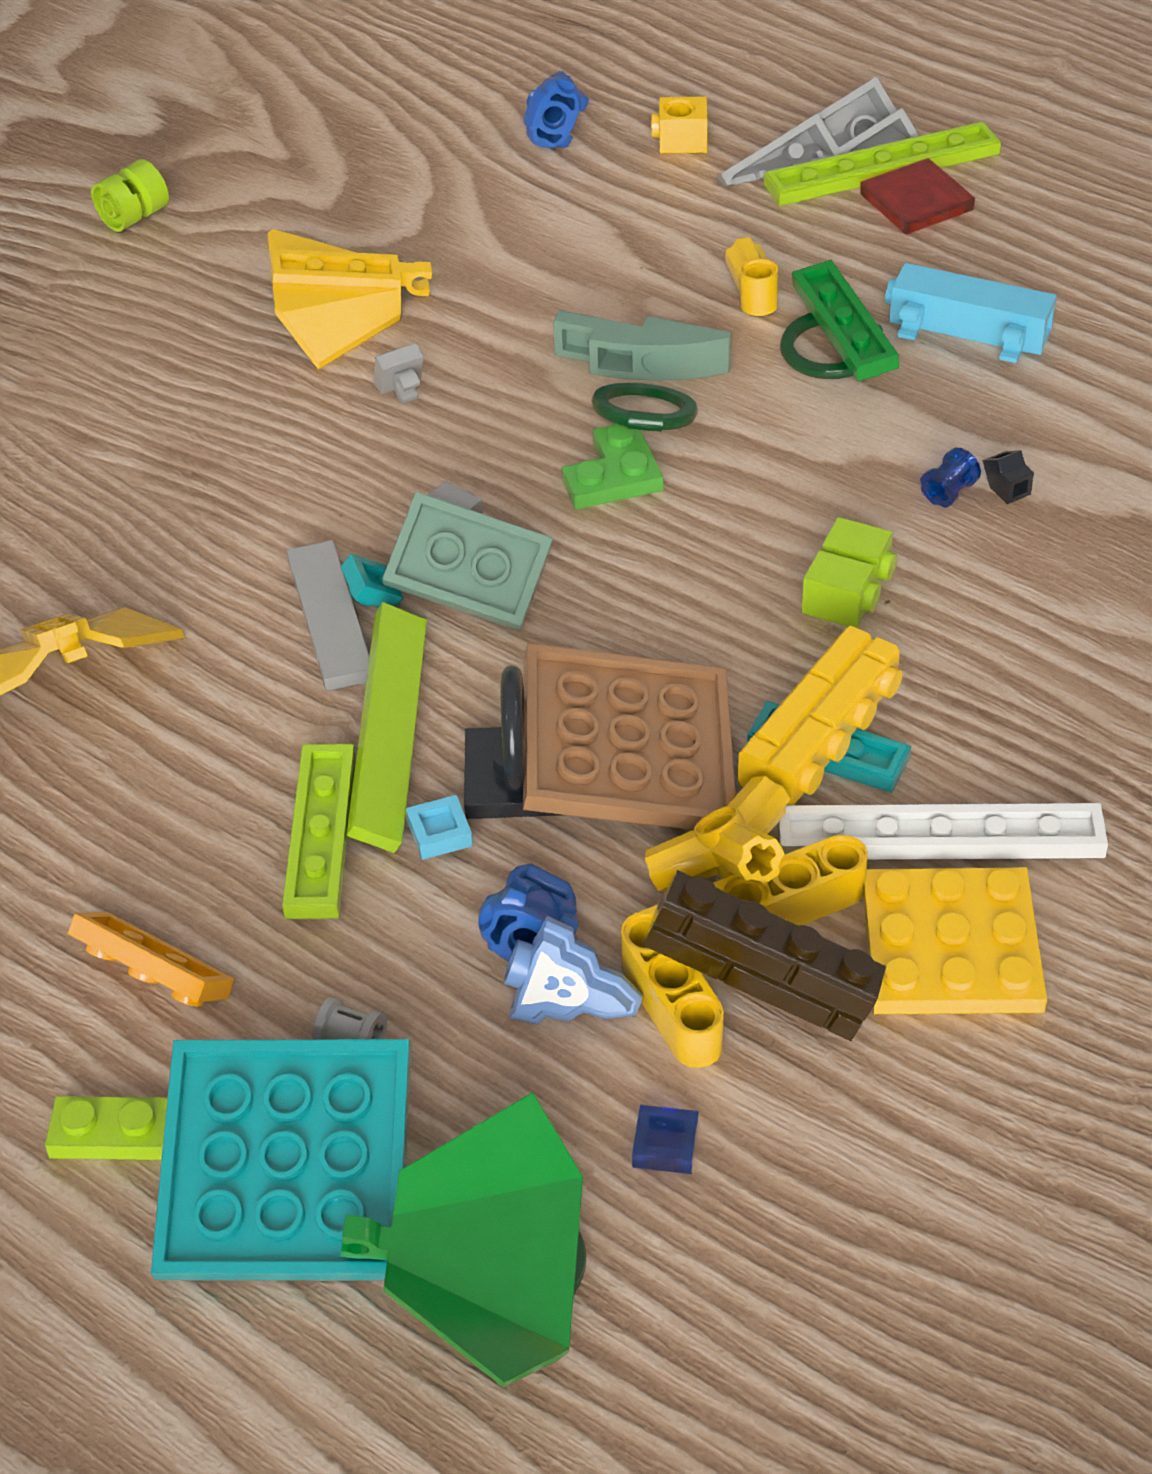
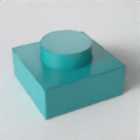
M352 553L342 564L341 569L349 585L350 594L359 603L365 606L374 605L379 607L384 602L396 607L403 599L400 590L383 585L382 578L387 565Z

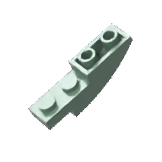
M562 310L558 311L553 320L555 355L590 362V374L632 380L664 381L709 377L729 373L731 369L732 332L647 316L644 324L639 326Z

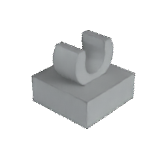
M416 343L375 357L373 381L380 395L395 390L402 404L418 399L415 387L420 386L423 355Z

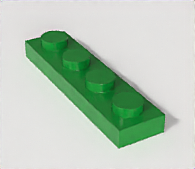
M832 259L792 272L793 287L857 381L874 378L899 368V354Z

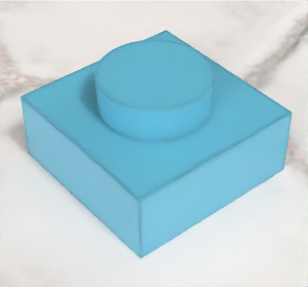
M457 795L406 808L407 823L421 860L473 846L472 832Z

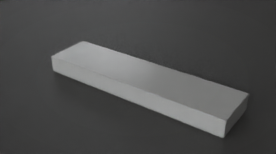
M333 540L287 549L289 566L326 691L366 683L369 654Z

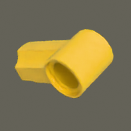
M750 237L736 239L734 244L726 249L725 260L740 292V308L743 312L753 316L771 314L778 308V266L775 262L767 259L761 245L754 243Z

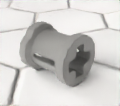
M328 997L319 1009L312 1037L313 1040L384 1039L387 1017L379 1011H372L370 1014L346 1007L343 1005L342 1000Z

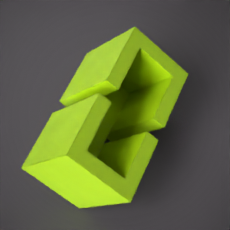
M838 517L823 543L822 551H818L804 576L802 614L858 628L866 611L874 612L879 601L882 581H890L895 571L897 553L891 552L893 532Z

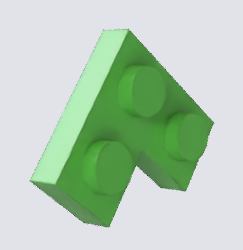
M618 424L593 429V444L600 459L561 467L562 482L575 510L663 491V475L641 430L627 429L626 426Z

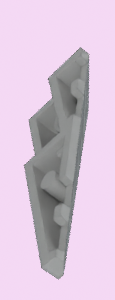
M876 76L721 173L716 178L722 185L729 187L764 179V173L905 140L919 135L903 107L896 110Z

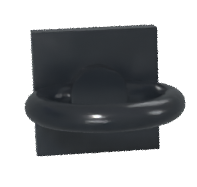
M507 666L501 674V727L465 728L466 819L563 816L562 814L523 810V782L525 778L523 744L524 684L521 670L516 666Z

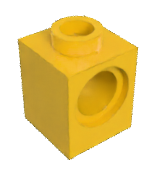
M707 96L659 97V113H652V138H660V153H707Z

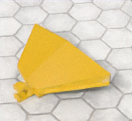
M275 229L267 233L275 314L318 370L400 321L401 286H406L408 292L413 295L429 296L430 287L428 279L432 278L431 262H399L398 255L358 253ZM417 277H424V278H426V279H422V280H419V281L414 280V279L417 278Z
M126 607L118 608L89 619L66 613L22 628L20 631L24 641L0 649V695L26 683L49 652L59 649L65 662L70 663L87 657L85 647L80 643L87 639L128 648L185 638L183 630Z

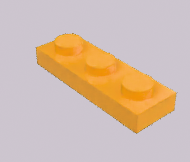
M107 911L75 913L67 933L86 943L85 950L89 954L104 960H117L129 966L128 973L132 977L148 983L163 984L172 989L171 996L175 1000L186 1005L201 1007L204 1002L226 1000L229 998L235 982V978Z

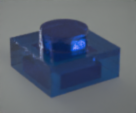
M640 1105L632 1151V1168L692 1174L699 1127V1111Z

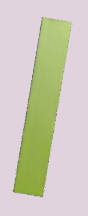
M982 121L764 173V186L779 206L998 155L1000 154L1001 141Z
M382 602L375 613L346 836L395 853L403 841L427 619Z

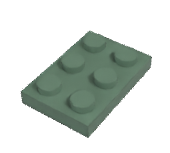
M416 492L382 578L383 585L521 632L553 546V538Z

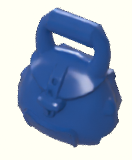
M558 71L547 78L536 90H532L526 100V105L528 106L524 115L526 133L530 141L537 146L555 149L556 147L567 148L573 138L570 132L575 125L578 113L584 111L588 105L589 98L577 88L570 76L566 75L564 71Z
M532 863L517 866L510 872L504 889L487 896L482 903L478 915L481 936L488 943L487 946L490 951L495 952L508 962L517 940L532 944L547 916L573 927L575 939L577 940L576 931L579 921L576 916V896L569 882Z

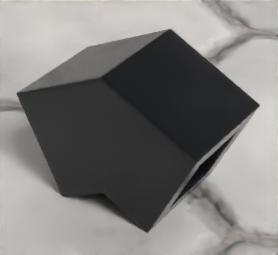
M1022 450L1004 451L982 460L990 488L1006 504L1031 495L1034 472L1025 464Z

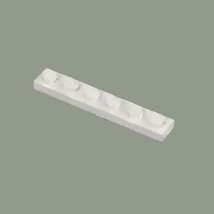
M1101 803L787 805L785 807L786 814L778 822L779 844L784 854L836 835H850L859 839L865 844L868 851L867 860L1105 858L1108 847Z

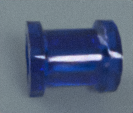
M957 447L950 449L944 455L943 462L938 468H931L920 478L921 490L932 504L944 508L949 507L958 499V492L963 487L972 486L981 477L980 464L969 451Z

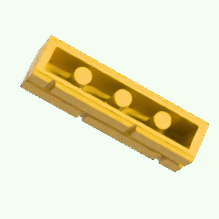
M851 625L848 628L846 627L739 752L738 782L741 787H744L753 777L766 775L771 781L784 787L790 798L787 805H795L804 793L812 795L822 781L824 768L831 760L839 762L846 754L850 745L851 735L857 728L865 730L871 724L878 702L883 696L890 699L897 692L903 676L902 670L898 669L900 650H898L897 645L878 637L872 639L869 633Z

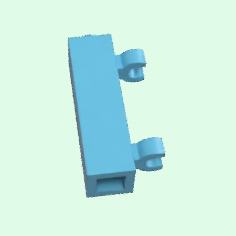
M909 263L904 264L897 279H890L885 294V303L891 305L889 322L901 325L898 331L899 338L915 341L920 329L1003 347L999 360L1013 363L1018 362L1022 351L1037 355L1042 354L1052 331L1057 299L1056 294Z

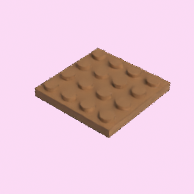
M527 643L524 655L525 703L523 744L525 778L523 782V810L694 830L696 824L703 817L714 810L727 806L734 799L736 791L726 668Z

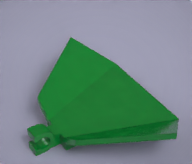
M532 1092L399 1170L392 1227L381 1226L371 1218L345 1215L341 1257L387 1261L383 1292L499 1385L505 1387L557 1362L569 1352L583 1176Z

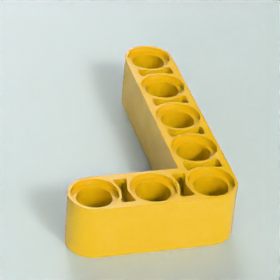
M850 835L831 836L785 854L780 861V874L765 885L757 880L745 881L735 874L713 884L716 888L744 901L760 903L770 913L796 925H805L850 907L861 900L866 880L868 851L865 844ZM658 904L634 913L624 921L621 928L623 973L643 993L641 1003L677 1060L688 1067L702 1068L710 1066L719 1059L723 1050L724 1010L701 972L642 945Z

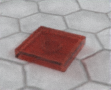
M929 158L862 181L860 186V194L905 235L974 210L975 197Z

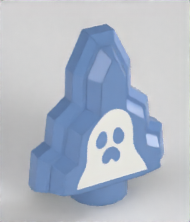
M549 916L546 917L532 944L517 940L503 984L516 988L515 998L509 1013L510 1019L536 1025L546 1017L568 1022L582 1013L603 1019L636 1016L643 999V993L621 972L600 965L595 949L575 939L573 927Z

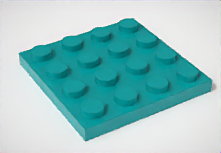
M409 1039L173 1040L151 1275L155 1280H384L387 1261L341 1257L342 1235L345 1215L371 1218L381 1226L392 1227L399 1170L406 1167L411 1045Z

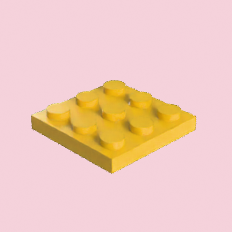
M1027 867L866 869L863 901L868 954L874 961L886 966L879 996L873 1007L874 1014L1045 1013L1047 995Z

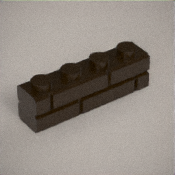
M676 870L666 892L661 898L642 943L643 946L716 980L719 979L729 986L820 1028L823 1027L829 1032L849 1041H852L860 1029L863 1020L865 1021L875 1006L886 969L885 965L874 961L864 951L850 950L822 937L812 927L796 925L770 913L760 903L744 901L716 888L711 881L703 877H692L679 870Z

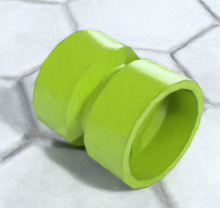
M139 159L122 168L118 174H111L91 187V198L96 212L102 221L115 232L124 231L138 223L142 217H148L163 209L169 202L168 188L163 177L145 159Z

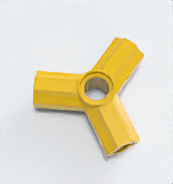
M766 775L753 777L727 806L714 810L703 817L696 824L694 830L647 849L644 859L649 870V876L656 889L665 893L676 870L692 877H703L705 879L717 874L724 879L735 874L745 881L757 880L764 885L779 875L780 861L785 854L777 839L768 834L786 814L785 807L790 798L784 787L774 783Z

